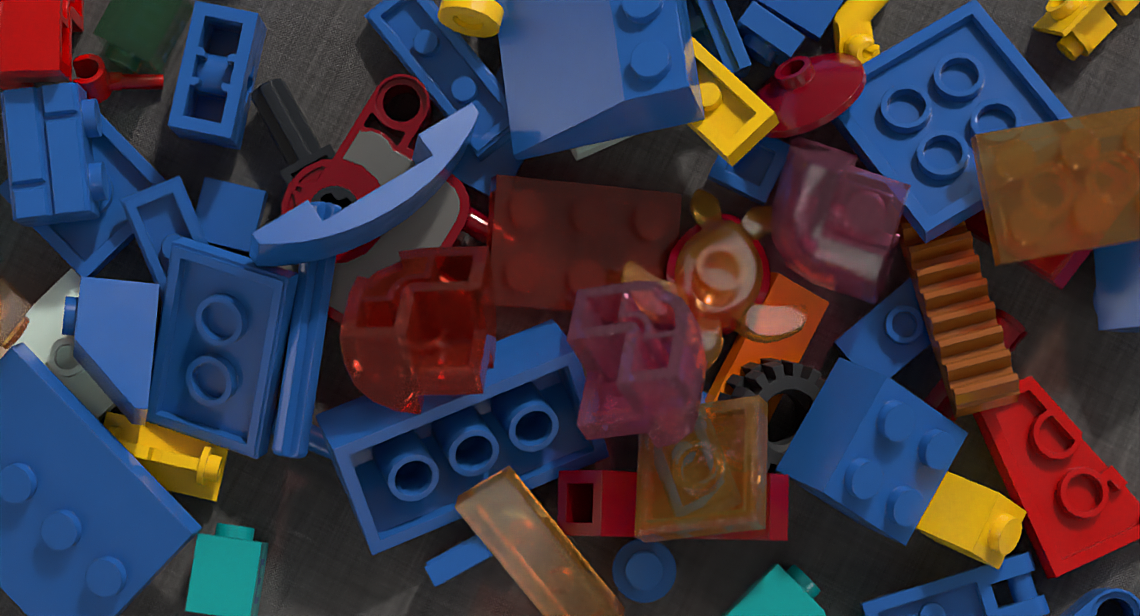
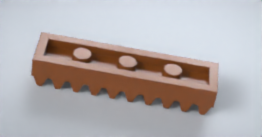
M883 189L954 418L1017 402L1020 395L1019 378L1017 373H1014L1012 370L1011 353L1009 349L1005 348L1003 329L1001 325L997 324L996 307L994 301L989 299L988 283L986 278H982L980 258L978 254L974 253L973 237L971 231H967L965 221L925 244Z

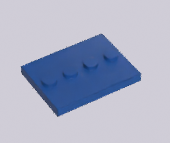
M23 342L10 347L0 359V587L27 616H119L203 527Z

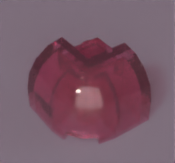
M796 137L789 145L772 203L770 226L772 240L786 266L809 282L874 304L883 293L900 235L896 234L911 185L855 167L857 155Z
M631 281L578 289L566 340L587 371L576 425L587 440L647 433L657 448L680 442L694 430L699 415L707 369L702 329L688 305L681 297L664 290L659 281Z

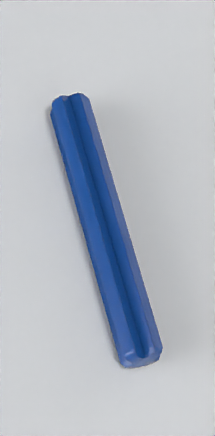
M311 202V205L322 221L342 210L341 206L333 203ZM336 255L322 260L299 264L298 267L299 275L291 315L272 445L273 453L277 456L301 459L308 453Z

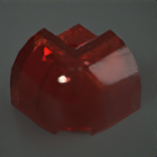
M488 246L434 247L398 251L400 262L377 271L370 278L361 276L356 278L349 292L339 339L345 367L354 385L373 402L389 409L414 414L422 413L425 395L483 394L487 368H494L496 352V300Z

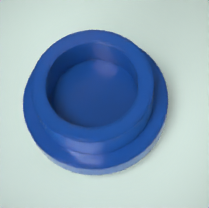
M648 538L635 539L625 544L616 554L612 565V576L616 587L625 597L635 602L649 603L662 598L670 591L676 578V563L672 553L662 543Z

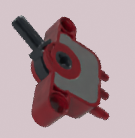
M394 74L385 78L376 87L343 143L335 153L331 144L321 148L284 80L277 78L267 81L251 93L252 102L288 167L280 171L288 186L281 203L282 215L307 200L310 203L315 201L328 203L337 201L339 206L344 209L416 166L412 156L418 134L429 128L433 118L432 103L425 85L416 77L407 74ZM405 93L415 96L420 101V108L413 119L406 122H397L386 115L388 102L394 96ZM451 174L442 187L405 221L364 245L336 255L327 318L359 338L370 342H388L396 339L424 357H431L439 363H445L452 351L451 346L440 340L437 334L415 322L414 319L433 288L456 302H463L473 309L478 308L485 297L483 290L474 286L471 280L447 267L466 234L486 246L496 248L505 254H511L518 239L506 231L504 226L472 208L463 183ZM299 264L277 267L298 273Z

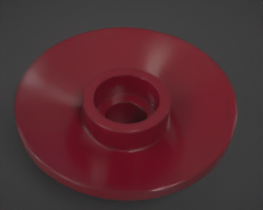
M828 53L809 58L797 56L779 65L774 75L754 92L775 112L779 123L765 137L785 138L800 135L825 125L845 112L858 99L865 87L867 76L862 63L856 57L848 54Z

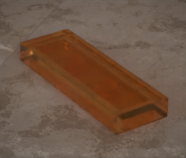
M510 465L458 496L455 509L543 616H624L625 608Z

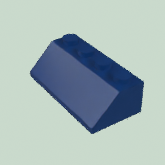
M553 319L315 415L336 473L372 556L559 478V471L579 470L610 457L578 352Z

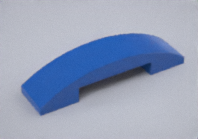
M470 103L418 134L412 156L416 166L322 221L311 203L307 200L253 232L249 256L256 266H287L326 259L364 245L405 221L442 187L455 170L472 138L479 115L478 110L473 103Z

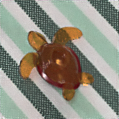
M697 189L689 203L690 212L697 225L688 230L671 250L667 262L666 281L657 278L638 264L630 261L624 265L620 275L622 288L638 308L648 315L657 318L679 317L681 322L688 328L685 330L683 337V356L687 368L695 373L705 372L717 360L723 346V335L735 331L753 342L766 344L793 336L802 330L807 321L808 309L806 305H762L769 290L771 274L767 256L758 239L770 232L775 225L776 211L774 207H753L741 220L732 214H721L718 199L703 189Z

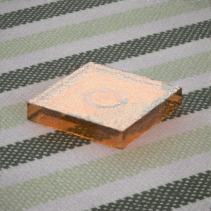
M758 395L640 412L635 536L647 543L766 529L768 403Z

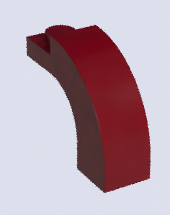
M610 470L559 471L557 535L788 541L789 475L771 473L733 474L745 504L688 533L678 525L659 473Z

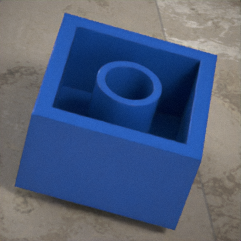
M839 357L778 464L776 471L780 474H788L791 481L856 523L906 546L966 439L968 432L888 376Z

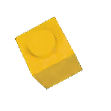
M947 471L915 529L941 545L999 570L1006 554H1009L1016 547L1020 539L1022 521L1027 511L1001 493Z

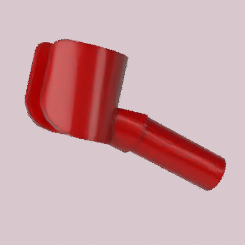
M95 54L80 55L72 63L75 73L79 78L74 79L72 82L78 83L87 92V99L96 98L98 104L108 99L112 91H122V89L163 90L164 88L163 74L108 72L104 61Z

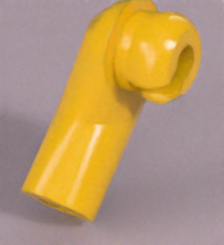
M847 0L832 19L835 52L854 56L862 64L879 55L880 46L874 44L871 20L890 0Z

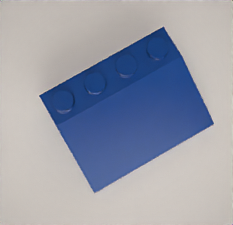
M495 0L504 10L498 38L513 156L516 161L705 120L686 0Z

